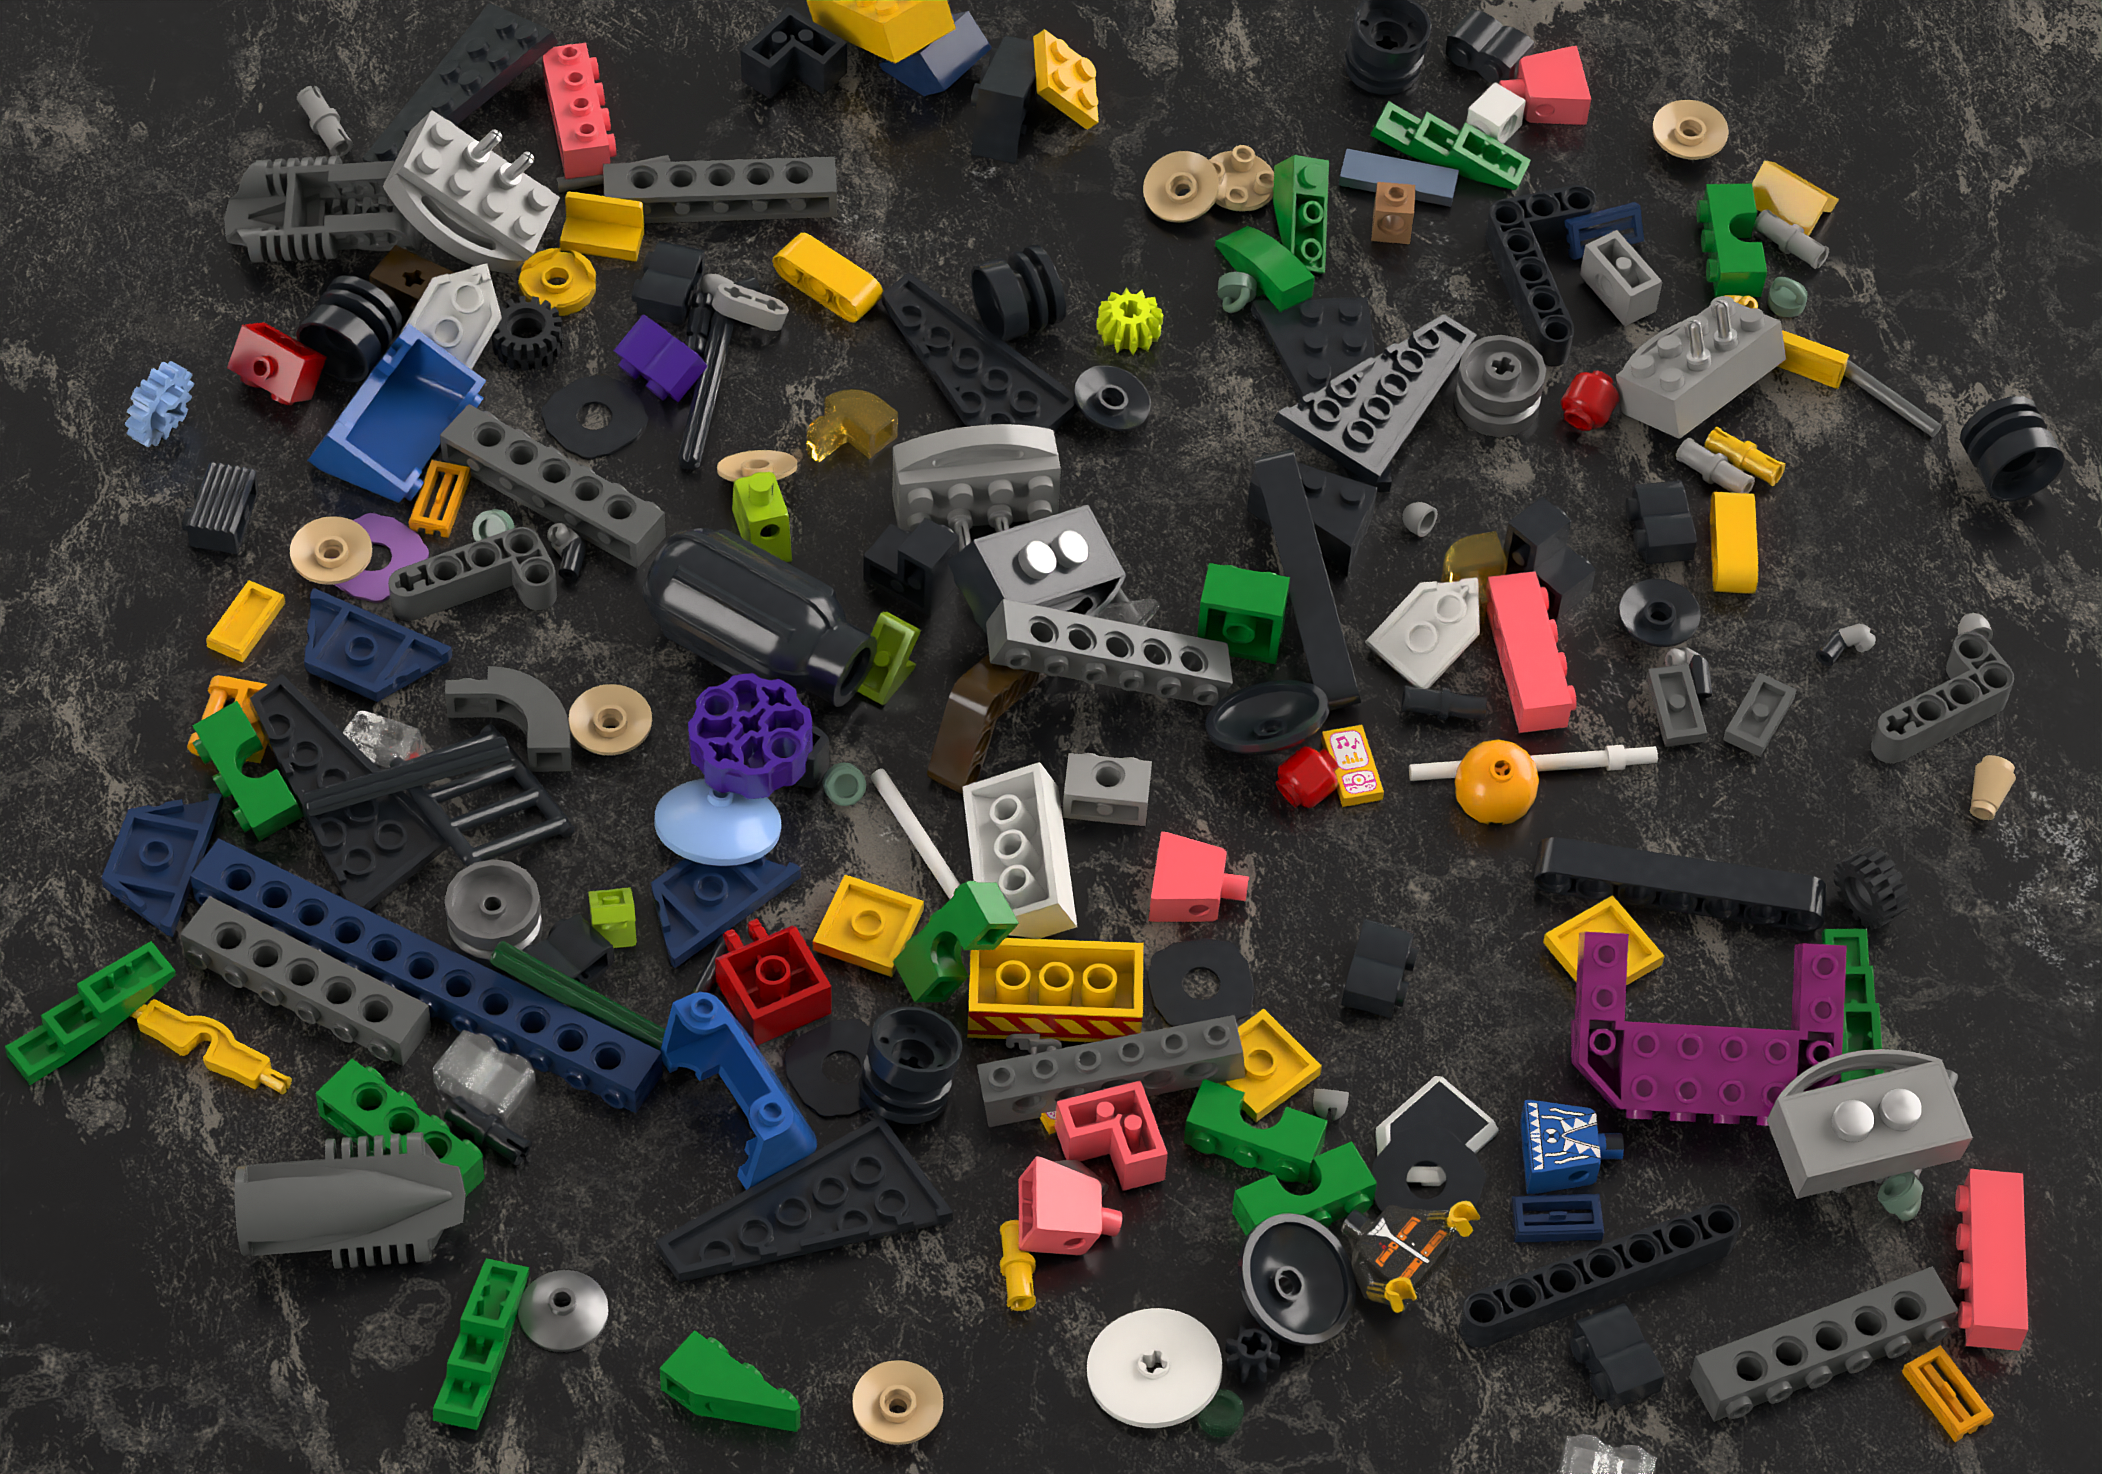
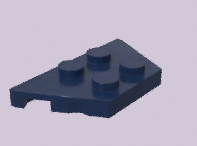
M313 588L311 591L310 619H308L307 626L308 641L304 657L305 670L311 674L378 702L449 662L452 658V649L448 645Z
M220 793L208 794L209 800L183 805L182 799L165 802L156 807L147 805L128 809L102 875L103 887L167 936H174L192 888L190 875L203 859L222 809L223 798Z
M765 855L752 862L731 866L702 864L685 858L652 881L651 893L671 965L674 968L678 967L717 939L722 933L731 929L801 878V868L791 862L786 867L766 860Z

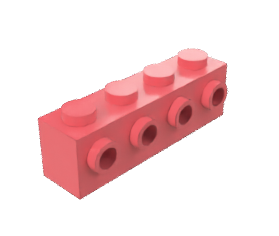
M586 43L553 47L542 56V68L565 179L602 175L603 164H610V157H617L614 134L606 133V131H611L608 108L601 109L600 107L605 105L602 82L595 83V80H599L596 57L589 58Z
M1536 572L1488 577L1484 604L1519 733L1568 727L1570 712L1576 709V694L1572 685L1567 686L1565 679L1567 675L1566 657L1563 652L1558 653L1557 650L1558 630L1555 620H1549L1547 614L1549 598L1546 587H1540Z
M1970 1169L1965 1184L1957 1186L1955 1197L1956 1211L1963 1214V1224L1959 1223L1957 1228L1956 1247L1957 1250H1963L1964 1262H1960L1958 1267L1957 1286L1958 1289H1964L1965 1302L1961 1301L1959 1306L1958 1326L1965 1329L1966 1346L2019 1351L2028 1331L2023 1173Z

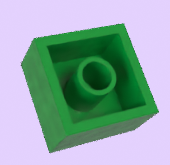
M1209 563L1200 603L1197 637L1227 643L1229 656L1276 664L1285 623L1290 577L1280 576L1273 572L1241 569L1233 565Z

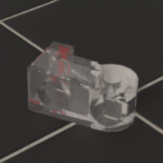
M358 711L342 732L373 763L385 768H390V762L397 757L407 761L426 754L418 728L371 712Z

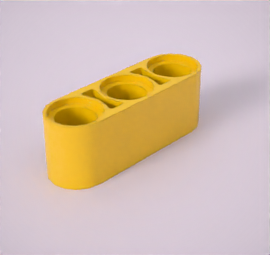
M807 233L798 234L772 259L776 272L785 281L849 322H857L882 299L883 289L871 274Z
M1713 492L1710 503L1713 591L1755 594L1758 583L1754 494Z

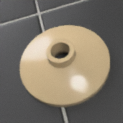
M1679 100L1663 106L1655 115L1652 128L1655 140L1665 151L1676 157L1690 160L1705 159L1717 154L1725 146L1729 132L1725 118L1717 109L1696 100Z
M1178 151L1160 158L1152 165L1144 180L1143 193L1148 207L1156 216L1169 222L1180 223L1194 220L1205 214L1212 207L1219 193L1220 182L1215 167L1206 157L1195 152ZM1182 189L1190 190L1188 194L1178 196L1179 191Z
M747 451L722 459L717 465V472L719 476L732 482L738 478L752 476L758 472H773L778 481L797 470V459L788 453L780 451Z
M323 517L307 523L295 534L290 545V557L296 571L307 580L319 584H339L355 578L364 571L372 557V543L367 531L357 522L343 517Z
M616 684L600 685L585 691L575 700L569 712V728L575 741L584 749L600 755H619L635 749L647 738L652 726V712L646 699L637 691ZM607 726H615V728H606V727H607Z
M888 1361L872 1367L860 1378L853 1393V1412L859 1426L872 1438L887 1444H909L924 1438L936 1427L943 1412V1393L936 1378L922 1366L908 1361ZM899 1405L904 1407L906 1411L903 1413H893L890 1409L893 1406Z

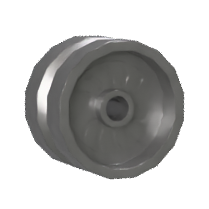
M1487 336L1471 343L1462 354L1454 397L1457 415L1471 429L1489 436H1511L1528 429L1537 418L1546 373L1542 356L1532 345L1511 336Z
M492 859L476 862L458 872L448 885L445 896V909L448 919L449 938L452 949L456 953L493 971H500L502 969L490 962V957L500 941H505L521 951L530 944L536 945L540 942L543 931L540 896L535 880L525 869L508 861Z

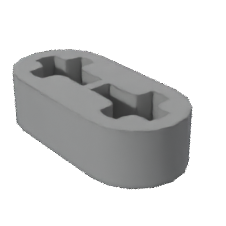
M732 283L720 284L712 302L713 308L719 313L770 331L781 330L789 311L785 303L774 297Z

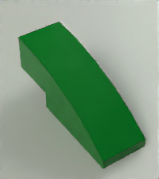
M1246 226L1216 240L1215 246L1237 272L1249 274L1256 280L1257 297L1265 294L1279 312L1312 298L1314 275L1286 247L1271 236L1258 229Z

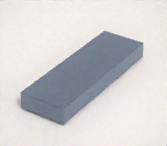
M1347 149L1339 185L1376 192L1377 182L1416 185L1415 200L1451 207L1459 170Z

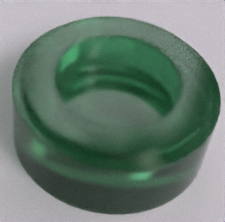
M1218 1389L1210 1403L1198 1413L1200 1426L1205 1432L1216 1437H1226L1234 1434L1240 1428L1243 1421V1403L1235 1393L1225 1389Z

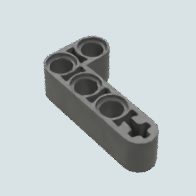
M526 527L513 528L394 571L388 581L392 612L397 618L405 621L417 620L510 586L515 587L523 604L532 610L547 609L555 603L557 598L554 564L538 534Z
M1975 632L1959 634L1953 642L1946 665V672L1951 680L1884 712L1880 716L1871 743V750L1876 758L1885 763L1894 764L1901 762L2001 712L2005 708L2014 683V673L1987 639Z

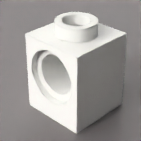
M1494 83L1469 107L1466 123L1504 144L1522 126L1526 100L1501 85Z

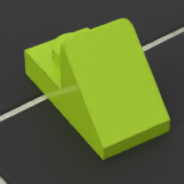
M888 612L880 613L871 633L877 640V652L870 671L858 692L882 705L886 704L916 666V663L910 661L909 657L921 630Z
M631 887L588 892L592 926L613 945V948L636 945V919Z

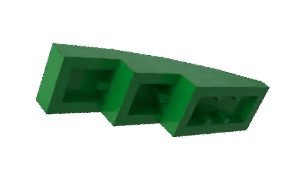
M1389 101L1382 110L1370 136L1428 164L1457 169L1460 176L1512 190L1518 188L1531 161L1466 122L1458 130L1429 112H1426L1421 120Z
M1824 929L1821 933L1822 944L1847 946L1842 1054L1882 1049L1879 1003H1875L1873 966H1869L1867 929ZM1859 1069L1843 1072L1839 1078V1083L1882 1074L1884 1069Z
M150 941L77 983V995L41 1015L43 1025L5 1046L7 1057L29 1085H32L69 1062L128 1018L176 975L175 969Z
M486 1258L460 1319V1333L447 1362L446 1379L433 1407V1421L474 1430L478 1429L513 1330L518 1307L529 1276V1267Z

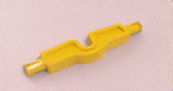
M155 999L151 1000L148 1005L143 1004L130 1015L137 1019L141 1032L159 1040L179 1055L185 1056L189 1054L200 1042H211L206 1054L203 1056L204 1065L213 1072L235 1079L253 1089H257L262 1083L278 1091L280 1094H285L287 1092L286 1089H289L292 1078L273 1070L269 1057L236 1041L231 1031L217 1020L205 1016H187Z

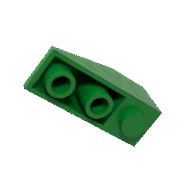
M1293 155L1274 166L1273 205L1282 245L1297 257L1310 272L1324 274L1329 160Z
M694 1330L659 1368L661 1390L695 1415L797 1432L801 1427L800 1406L797 1399L786 1389H776L764 1381L762 1374L751 1364L746 1362L741 1364L732 1358L727 1349L712 1337L706 1339Z

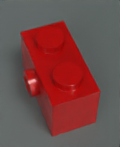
M262 322L242 325L227 368L240 375V381L252 387H262L272 393L271 398L285 405H293L294 402L312 399L326 356Z

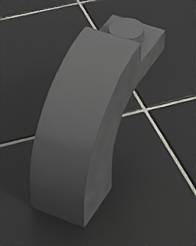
M488 666L487 680H475L472 678L446 680L445 698L448 718L494 717L510 721L518 726L527 737L528 762L531 772L571 771L572 756L568 717L558 697L541 681L521 671Z

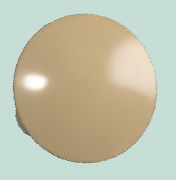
M1239 145L1233 151L1219 153L1209 159L1219 177L1220 187L1215 201L1219 206L1233 211H1252L1263 207L1273 198L1274 172L1264 160L1255 155L1252 148Z

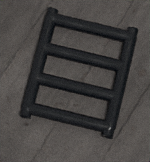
M490 724L482 729L480 735L407 761L397 757L390 762L389 767L392 768L502 736V734ZM509 743L510 759L429 790L424 784L406 789L467 867L473 863L491 860L557 834L567 838L575 832V828ZM514 777L525 790V792L451 819L439 805L442 802ZM535 805L547 818V821L474 848L462 834V832Z

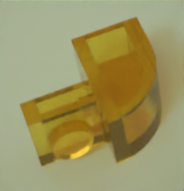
M851 389L835 392L825 398V416L816 418L807 429V454L819 463L848 441L870 459L898 437V412L881 398L867 391Z
M1496 531L1471 535L1458 540L1448 549L1443 563L1440 583L1478 578L1479 625H1483L1488 604L1485 590L1488 577L1505 575L1507 560Z

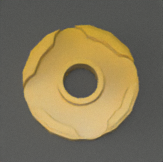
M550 248L537 252L528 258L521 267L518 280L519 293L521 296H525L526 302H531L532 296L539 297L540 305L544 300H547L551 303V309L556 307L559 311V316L578 312L590 303L596 293V272L590 260L573 250H570L571 253L561 252V248ZM553 278H563L566 280L561 285L548 283Z

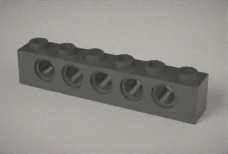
M835 157L603 164L604 196L642 202L644 223L837 217Z
M468 404L440 434L442 460L447 463L470 467L472 477L555 523L565 524L567 528H571L581 538L637 569L666 537L665 512L661 511L656 504L641 500L629 493L622 485L605 480L596 475L588 466L578 465L567 459L557 449L540 444L531 439L523 430L513 429L499 421L488 411H481Z
M1003 599L986 622L990 663L1008 666L1012 669H1024L1045 673L1049 676H1061L1090 684L1097 683L1122 688L1126 691H1139L1159 695L1163 698H1175L1215 706L1233 684L1228 644L1224 642Z
M210 896L180 934L184 955L193 966L202 970L208 968L222 975L229 984L238 988L244 986L258 993L270 1005L278 1006L280 1004L294 1011L306 1023H318L330 1029L336 1037L344 1042L351 1043L354 1041L368 1048L380 1060H392L404 1066L431 1029L428 1004ZM230 946H237L234 949H225ZM266 964H273V965L270 966V967H266V968L261 967V966L266 965ZM302 982H309V984L304 986L297 985ZM339 1000H345V1001H346L345 1003H342V1004H333L334 1002L339 1001ZM373 1019H384L376 1023L370 1022Z
M1235 1015L977 1065L989 1127L1040 1118L1041 1113L1056 1111L1057 1101L1140 1080L1148 1097L1199 1087L1203 1079L1220 1083L1245 1078L1243 1049Z
M1932 1266L1695 1356L1689 1378L1714 1422L1728 1416L1730 1419H1736L1750 1412L1754 1406L1769 1401L1771 1404L1779 1403L1788 1398L1793 1391L1803 1387L1818 1388L1829 1382L1837 1374L1845 1371L1849 1373L1862 1371L1876 1359L1888 1356V1358L1899 1357L1906 1353L1913 1345L1923 1341L1928 1343L1938 1342L1951 1332L1958 1308ZM1897 1314L1907 1315L1912 1321L1903 1320ZM1857 1329H1866L1870 1331L1873 1335H1864L1860 1333ZM1818 1344H1827L1834 1350H1824ZM1778 1359L1790 1360L1794 1363V1366L1784 1365ZM1738 1374H1748L1755 1379V1381H1746L1742 1379Z

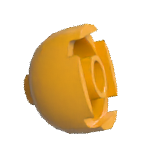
M1499 739L1484 741L1469 750L1458 765L1455 776L1457 801L1466 814L1480 823L1503 822L1502 825L1511 824L1523 817L1535 801L1539 784L1536 764L1526 750L1513 742Z

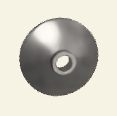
M571 1270L549 1272L538 1277L525 1289L518 1307L520 1326L530 1341L545 1350L553 1352L579 1350L592 1343L603 1331L608 1319V1301L601 1286L583 1273ZM558 1301H570V1304L566 1307L555 1305Z

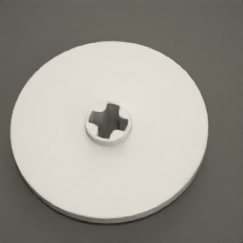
M1143 1309L1118 1318L1098 1335L1088 1355L1087 1377L1095 1400L1109 1415L1121 1422L1136 1427L1162 1428L1173 1426L1192 1418L1210 1403L1221 1382L1222 1358L1219 1346L1212 1333L1195 1318L1171 1309ZM1155 1363L1162 1364V1368H1156L1154 1373L1147 1372V1367L1152 1368Z

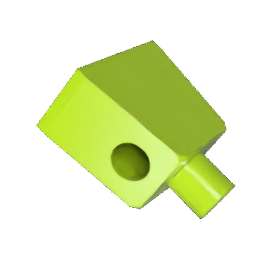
M758 472L752 476L735 480L732 511L741 537L785 562L792 561L789 516L775 474L773 472ZM763 527H771L770 537L760 535Z

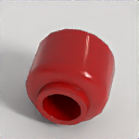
M1601 371L1577 374L1560 402L1565 420L1573 427L1582 431L1603 427L1619 402V394L1613 386V379Z
M1304 746L1280 764L1277 772L1279 779L1276 781V786L1292 806L1297 808L1301 805L1305 808H1313L1337 788L1338 779L1335 771L1339 766L1325 749L1318 752L1311 747Z

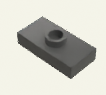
M1688 663L1648 669L1646 679L1665 747L1705 742L1707 730Z
M1759 673L1725 730L1723 740L1761 757L1792 704L1797 689Z

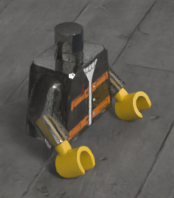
M1461 1201L1456 1203L1450 1210L1434 1211L1412 1208L1402 1209L1396 1205H1389L1375 1221L1357 1209L1353 1210L1344 1221L1341 1231L1357 1241L1353 1249L1351 1264L1352 1272L1363 1297L1370 1301L1391 1305L1394 1312L1402 1314L1409 1304L1417 1299L1416 1296L1450 1257L1455 1235L1452 1232L1457 1230L1463 1237H1467L1472 1233L1473 1228L1469 1221L1480 1219L1473 1204L1469 1201Z

